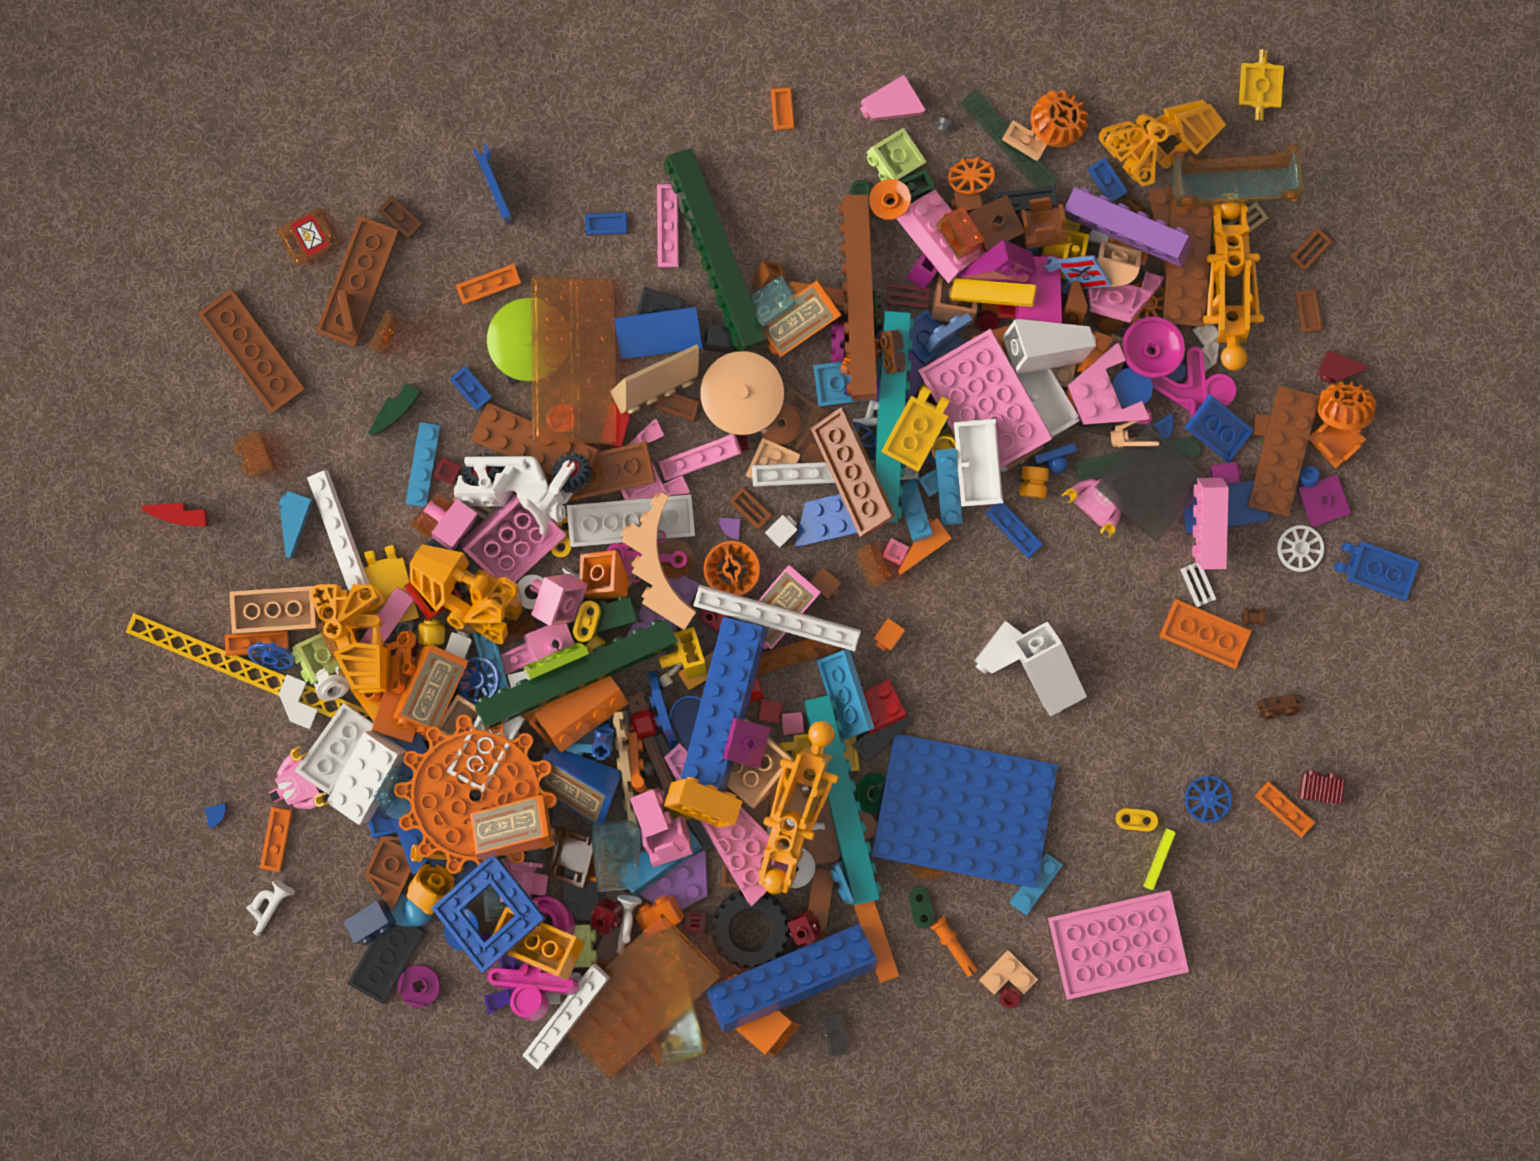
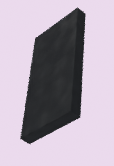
M393 924L390 926L391 930L382 935L379 933L374 936L375 940L368 946L347 984L384 1004L425 933L419 927Z

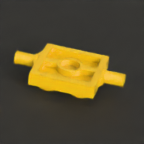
M1259 50V62L1241 64L1239 106L1256 108L1255 121H1264V109L1281 108L1284 66L1267 63L1268 50Z

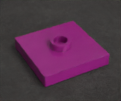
M1337 474L1319 480V483L1314 487L1302 486L1297 488L1311 527L1351 514Z
M733 718L722 759L760 768L770 727Z

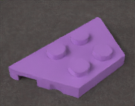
M705 850L687 859L641 892L640 895L654 903V900L663 894L666 896L673 894L681 910L706 897Z

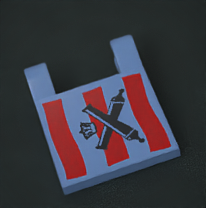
M1095 255L1064 259L1050 256L1046 259L1048 265H1044L1047 272H1053L1061 268L1067 279L1061 280L1063 285L1061 287L1062 294L1069 293L1074 281H1078L1082 289L1109 287L1112 284Z

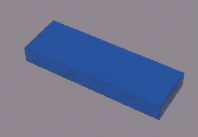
M1004 502L995 504L985 513L1027 558L1032 556L1043 545Z

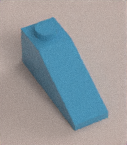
M290 491L282 495L279 506H282L280 512L286 557L293 559L314 500Z

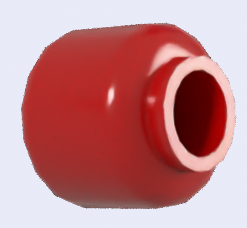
M647 709L632 714V722L628 723L630 732H637L638 739L656 735L657 729H659L655 718L657 716L656 712L652 713L651 710Z

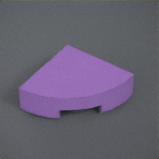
M719 518L723 532L728 537L739 540L740 519Z

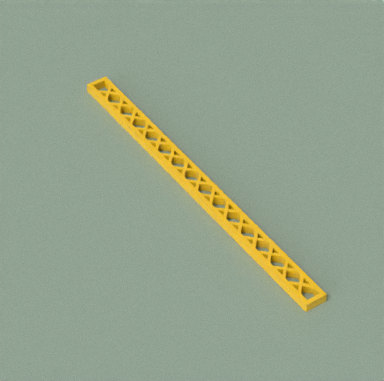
M133 613L126 633L278 696L280 692L278 690L281 689L284 683L283 680L286 678L281 673L260 666L240 656H228L231 659L227 660L225 650L136 613ZM138 619L144 622L147 630L138 633L132 629ZM160 628L163 630L166 638L158 641L155 640L152 631ZM179 636L182 637L185 646L177 649L174 648L171 639ZM199 644L204 654L196 657L193 655L190 647ZM218 652L221 654L223 662L215 665L212 663L209 655ZM235 660L240 662L243 669L236 673L232 672L229 663ZM254 668L259 669L262 677L255 681L250 678L248 673L249 670ZM276 676L281 686L273 689L269 686L267 679ZM307 684L305 686L307 691H303L302 694L303 701H299L318 709L319 713L331 718L334 717L343 703L355 709L359 714L360 712L365 713V715H362L365 718L369 716L364 708L341 698L334 700L338 706V710L334 712L327 711L325 702L328 701L322 700L319 697V702L309 704L305 695L311 692L316 693V688ZM421 734L423 740H427L426 736Z

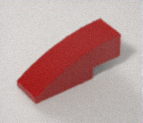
M186 503L141 506V510L167 522L184 526L209 527L208 511L205 509L187 511Z

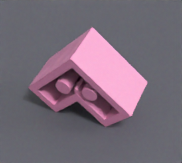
M660 787L630 798L645 838L671 828L670 823L673 822L669 811L664 809L667 795L664 790L661 791Z

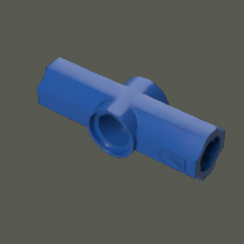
M605 720L595 729L592 754L595 755L597 760H605L613 751L616 729H614V725L609 720Z

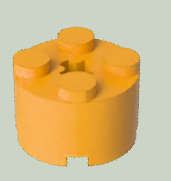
M425 864L420 867L410 883L407 898L423 909L426 914L431 915L434 913L432 907L455 887V878L443 866L436 865V867H433L430 864Z

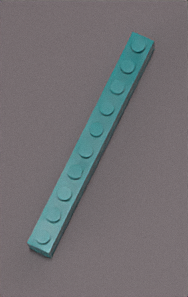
M885 311L883 332L899 330L900 334H902L904 349H897V353H904L906 367L904 368L905 372L886 374V369L883 365L884 351L882 348L874 470L896 516L888 522L897 523V519H901L902 506H898L899 498L903 497V485H900V477H904L905 465L882 453L881 450L907 404L905 402V393H909L910 381H906L907 372L911 371V360H908V351H912V339H909V330L913 331L914 318H910V313Z
M829 695L803 701L809 728L815 722L826 721L832 725L835 731L833 742L826 746L823 753L833 755L832 760L827 765L826 772L839 776L838 782L836 784L833 783L827 801L849 890L854 900L853 905L878 900L881 888L879 882H875L873 875L876 873L874 861L870 862L868 853H871L869 841H865L863 833H866L864 821H860L858 813L861 812L859 801H855L853 792H856L854 780L849 778L848 772H851L849 760H845L843 753L846 751L844 739L840 740L838 731H841L840 721L834 717L833 711H836L835 701L833 698L830 699Z

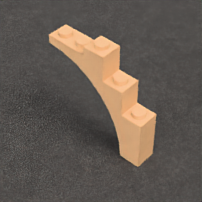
M661 492L660 495L656 493L650 502L653 505L650 512L645 511L640 518L641 526L634 522L631 526L626 525L621 533L624 536L622 542L643 554L641 557L637 555L631 565L634 567L632 573L653 585L652 588L647 587L641 597L644 598L642 604L685 630L696 610L687 604L672 588L659 558L657 543L658 527L663 509L670 497L667 493Z

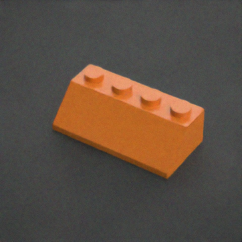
M609 676L548 703L534 711L533 714L550 741L560 752H563L614 715V712H618L629 703L620 688Z

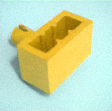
M694 627L674 632L678 641L676 652L659 656L661 668L664 669L680 664L683 666L686 679L707 674L704 657Z

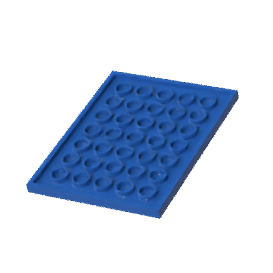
M897 734L893 738L871 857L1036 888L1058 765Z

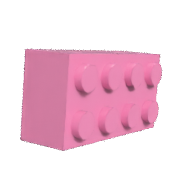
M935 189L910 204L907 212L897 218L899 223L948 283L959 277L963 270L986 253Z
M1197 478V484H1194V497L1197 499V505L1193 506V516L1196 517V525H1193V538H1196V545L1192 547V555L1201 569H1226L1228 486L1223 478Z

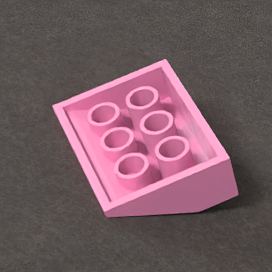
M514 492L505 506H498L461 541L463 550L481 568L488 572L491 577H507L515 583L566 536V533L551 518L548 523V533L541 535L540 526L534 515L522 506L517 493Z

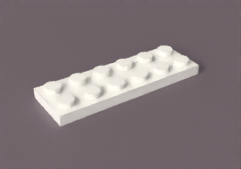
M691 495L669 497L663 509L658 530H663L666 533V539L695 536ZM653 498L567 505L570 547L623 543L622 539L624 536L621 535L627 524L631 526L633 522L641 526L642 523L639 520L645 511L650 512L653 507L650 502ZM658 533V539H664V535Z

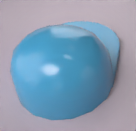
M401 894L395 910L390 909L397 922L395 924L399 926H423L429 923L433 917V914H426L423 909L407 898V894Z

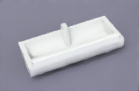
M1050 368L1017 374L1052 437L1080 421L1078 419L1079 415Z
M996 419L954 422L961 506L1003 503Z

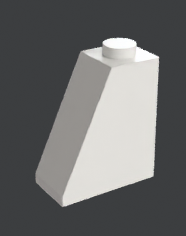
M1004 621L974 660L977 663L976 668L984 674L987 672L992 674L1018 660L1019 657L1011 641L1023 634Z

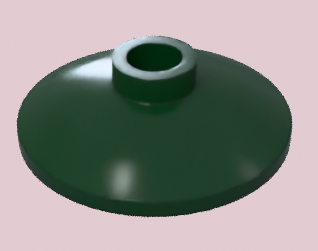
M879 773L864 775L856 788V801H859L861 810L867 814L880 813L886 778Z

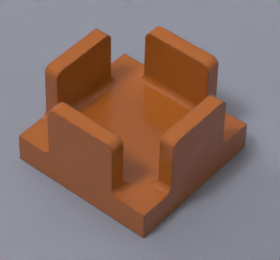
M1051 197L1031 199L1030 211L1021 210L1020 212L1022 227L1025 231L1026 248L1031 249L1068 243L1063 204L1052 207Z

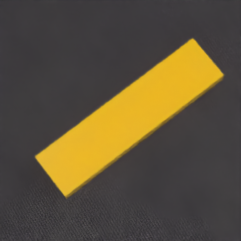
M955 278L951 299L956 301L1034 307L1037 286Z

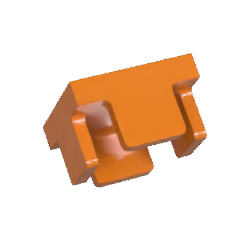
M1325 422L1308 439L1334 468H1337L1343 461L1352 456L1361 447V444L1366 441L1360 434L1362 432L1361 429L1342 430L1332 427Z

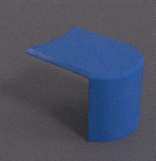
M695 696L680 698L672 706L669 716L687 752L701 699Z

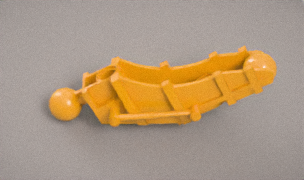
M1233 194L1223 195L1220 199H1215L1213 205L1212 222H1214L1212 245H1215V254H1208L1207 256L1208 263H1211L1207 315H1204L1203 322L1204 324H1218L1217 343H1227V347L1221 353V361L1228 370L1236 371L1244 367L1247 362V353L1239 343L1246 342L1250 331V323H1263L1264 316L1260 314L1255 263L1259 262L1260 255L1259 253H1250L1249 226L1247 221L1248 207L1245 205L1244 199H1240ZM1238 217L1239 225H1222L1221 218L1230 221ZM1228 243H1234L1236 246L1232 247ZM1229 262H1235L1238 265L1234 266L1231 265ZM1241 273L1240 305L1225 306V274L1234 277ZM1251 274L1253 278V295L1250 294ZM1214 283H1216V298L1213 300ZM1231 317L1234 318L1236 321L1232 322L1229 321L1227 318Z
M818 721L811 725L809 739L812 742V748L804 747L797 754L795 762L785 758L780 760L782 771L770 818L766 817L763 822L764 825L770 826L772 829L764 851L762 867L758 874L760 878L759 885L764 886L765 890L771 894L782 892L787 894L792 887V883L797 876L795 872L798 862L804 854L802 848L805 838L814 839L815 832H812L833 783L836 784L839 780L838 775L826 772L827 765L832 760L833 755L823 753L826 746L833 742L835 737L832 725L826 721ZM788 768L792 769L790 773L786 774ZM807 769L813 770L815 772V777H811L808 774ZM799 783L812 787L803 816L796 811H789L792 798ZM783 785H784V787H786V788H785L784 794H783V796H782L780 805H779V807L777 808V804H778V801H779V797H780V795H781V791H782V788H783ZM822 795V797H821V799H820V802H819V804H818V808H817L816 812L814 813L815 808H816V805H817V803H818V800H819L820 796ZM787 819L793 820L795 826H790L787 823ZM782 838L787 839L790 843V846L784 845L782 843ZM775 860L789 865L787 874L780 868H771L772 861Z

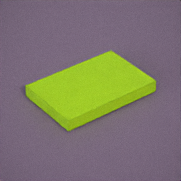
M578 642L525 665L523 669L525 674L530 679H533L589 654L586 646Z

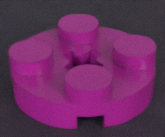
M832 321L831 363H843L844 322Z
M425 965L409 967L399 978V994L408 1005L413 1007H424L437 998L440 991L438 974L432 968ZM419 980L425 985V989H421L420 992L416 991L417 988L413 986Z

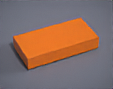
M791 87L771 89L774 131L795 129Z

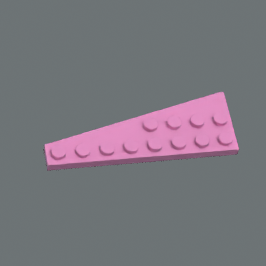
M680 743L664 757L676 781L681 779L688 753ZM741 807L735 825L718 828L703 821L700 822L747 902L752 907L767 892L764 886L759 885L760 878L758 874L762 867L764 851L770 835ZM775 860L772 861L771 868H780L787 873L789 865Z

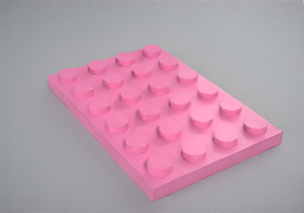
M992 329L987 330L918 370L925 384L931 390L936 403H938L942 396L950 400L943 414L948 416L946 421L954 435V422L996 419L1000 468L1053 439Z
M1170 890L1048 917L1067 1000L1189 972Z

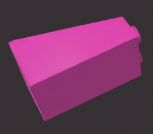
M1045 255L1043 257L1033 256L1037 273L1023 284L1037 286L1034 307L1015 306V319L1062 324L1060 268L1053 272H1047L1044 268V265H1048L1046 259L1052 255Z

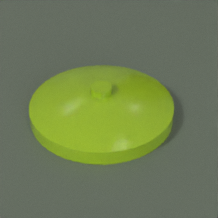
M522 298L506 304L495 314L488 328L487 346L493 362L504 374L519 381L533 382L551 376L563 365L570 350L571 338L566 320L554 306L540 299Z

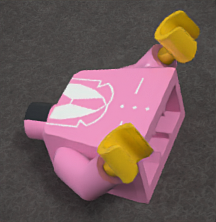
M1113 476L1107 484L1101 479L1098 481L1095 479L1078 482L1062 494V496L1066 494L1070 496L1068 504L1074 502L1100 527H1103L1100 530L1101 534L1106 530L1109 532L1108 538H1111L1115 533V527L1120 520L1122 510L1121 497L1115 493L1123 485L1118 478Z
M301 746L296 747L283 761L278 770V777L275 779L278 788L269 792L272 801L276 803L285 799L288 805L292 804L295 808L313 809L328 805L329 801H323V795H326V793H322L321 789L295 772L303 760L302 758L306 756V753L303 755L299 754L298 750Z

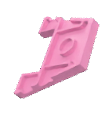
M1146 272L1141 288L1130 284L1118 287L1088 288L1089 311L1130 323L1162 285L1164 277Z
M1119 343L1114 344L1105 354L1067 385L1083 424L1149 419L1142 401L1126 408H1121L1107 374L1106 368L1126 361Z
M657 419L653 420L628 445L647 441L649 444L664 437ZM654 465L655 483L621 490L625 500L654 498L656 493L660 495L661 492H665L670 496L690 493L683 476L662 484Z

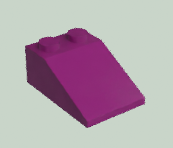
M1002 240L959 275L963 279L1023 284L1037 273L1032 252Z

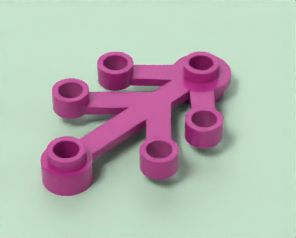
M658 530V533L664 535V539L658 540L657 543H662L666 540V533L663 530ZM624 542L622 544L614 543L610 545L607 551L619 550L621 553L620 558L626 572L629 574L630 580L635 583L639 582L642 578L639 577L638 580L632 578L634 568L627 559L635 560L637 555L641 557L643 554L638 551H629L630 546ZM675 551L673 554L659 553L661 562H669L676 568H681L687 563V555L683 551ZM677 555H681L683 557V561L681 563H677L675 561V557Z

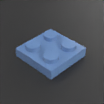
M968 313L962 317L958 314L949 321L948 325H941L936 328L933 334L928 337L929 342L925 345L927 351L931 353L962 333L972 321L971 316Z

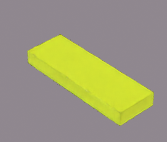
M1165 829L1144 883V887L1150 890H1154L1176 834L1170 829Z

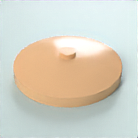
M739 351L720 357L708 368L702 380L701 402L707 417L718 428L730 434L750 435L764 430L776 419L783 405L784 386L779 372L766 358L752 352Z

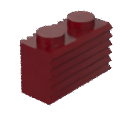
M1307 770V774L1301 773L1298 798L1342 805L1345 780L1340 779V775L1328 773V777L1319 776L1320 772Z

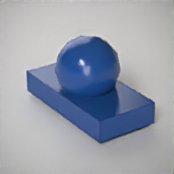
M1072 443L1035 455L1033 459L1035 465L1048 461L1049 470L1052 473L1061 474L1068 467V460L1064 455L1077 450L1075 444Z

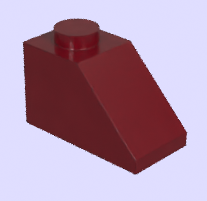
M1328 350L1323 356L1316 375L1320 376L1321 381L1332 384V382L1336 383L1366 370L1367 365Z

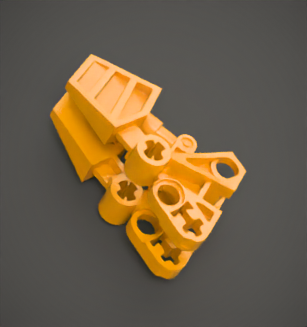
M1204 100L1163 108L1164 115L1157 118L1149 114H1141L1136 119V125L1133 122L1125 121L1103 128L1099 134V141L1120 162L1126 158L1122 168L1135 182L1137 181L1142 187L1155 183L1156 162L1163 168H1169L1172 160L1179 155L1182 156L1189 150L1197 155L1226 126L1211 104H1206ZM1148 120L1149 123L1147 124V126H1146V128H1145V127H1144V124H1146L1145 122ZM1173 135L1180 143L1175 146V149L1166 154L1157 143ZM1148 171H1149V172H1150V178H1149V180L1144 181V182L1141 181V180H1143V179H1147V178H1148Z
M422 544L410 562V582L436 612L441 606L451 611L447 618L451 626L463 629L465 624L469 623L475 631L493 643L503 644L508 636L507 623L502 622V620L506 617L516 621L523 611L522 601L517 599L520 593L518 585L507 577H491L485 570L479 569L475 574L470 573L466 570L469 561L462 552ZM457 581L466 583L465 587L471 593L472 606L451 594Z
M337 584L315 585L310 593L311 600L320 619L326 622L323 628L324 634L337 643L338 650L333 653L351 688L359 690L361 694L387 692L391 651L383 647L380 633L383 620L377 615H373L386 603L381 590H375L373 585L353 584L349 592L348 590H341V586ZM319 590H321V591L323 592V593L320 595V598L316 597V596L319 595V592H318ZM378 594L380 597L379 603L377 605H371L373 601L378 598ZM334 628H338V630H336V634H333V632H335V630H333ZM359 628L372 629L371 644L359 643L360 638L356 632Z

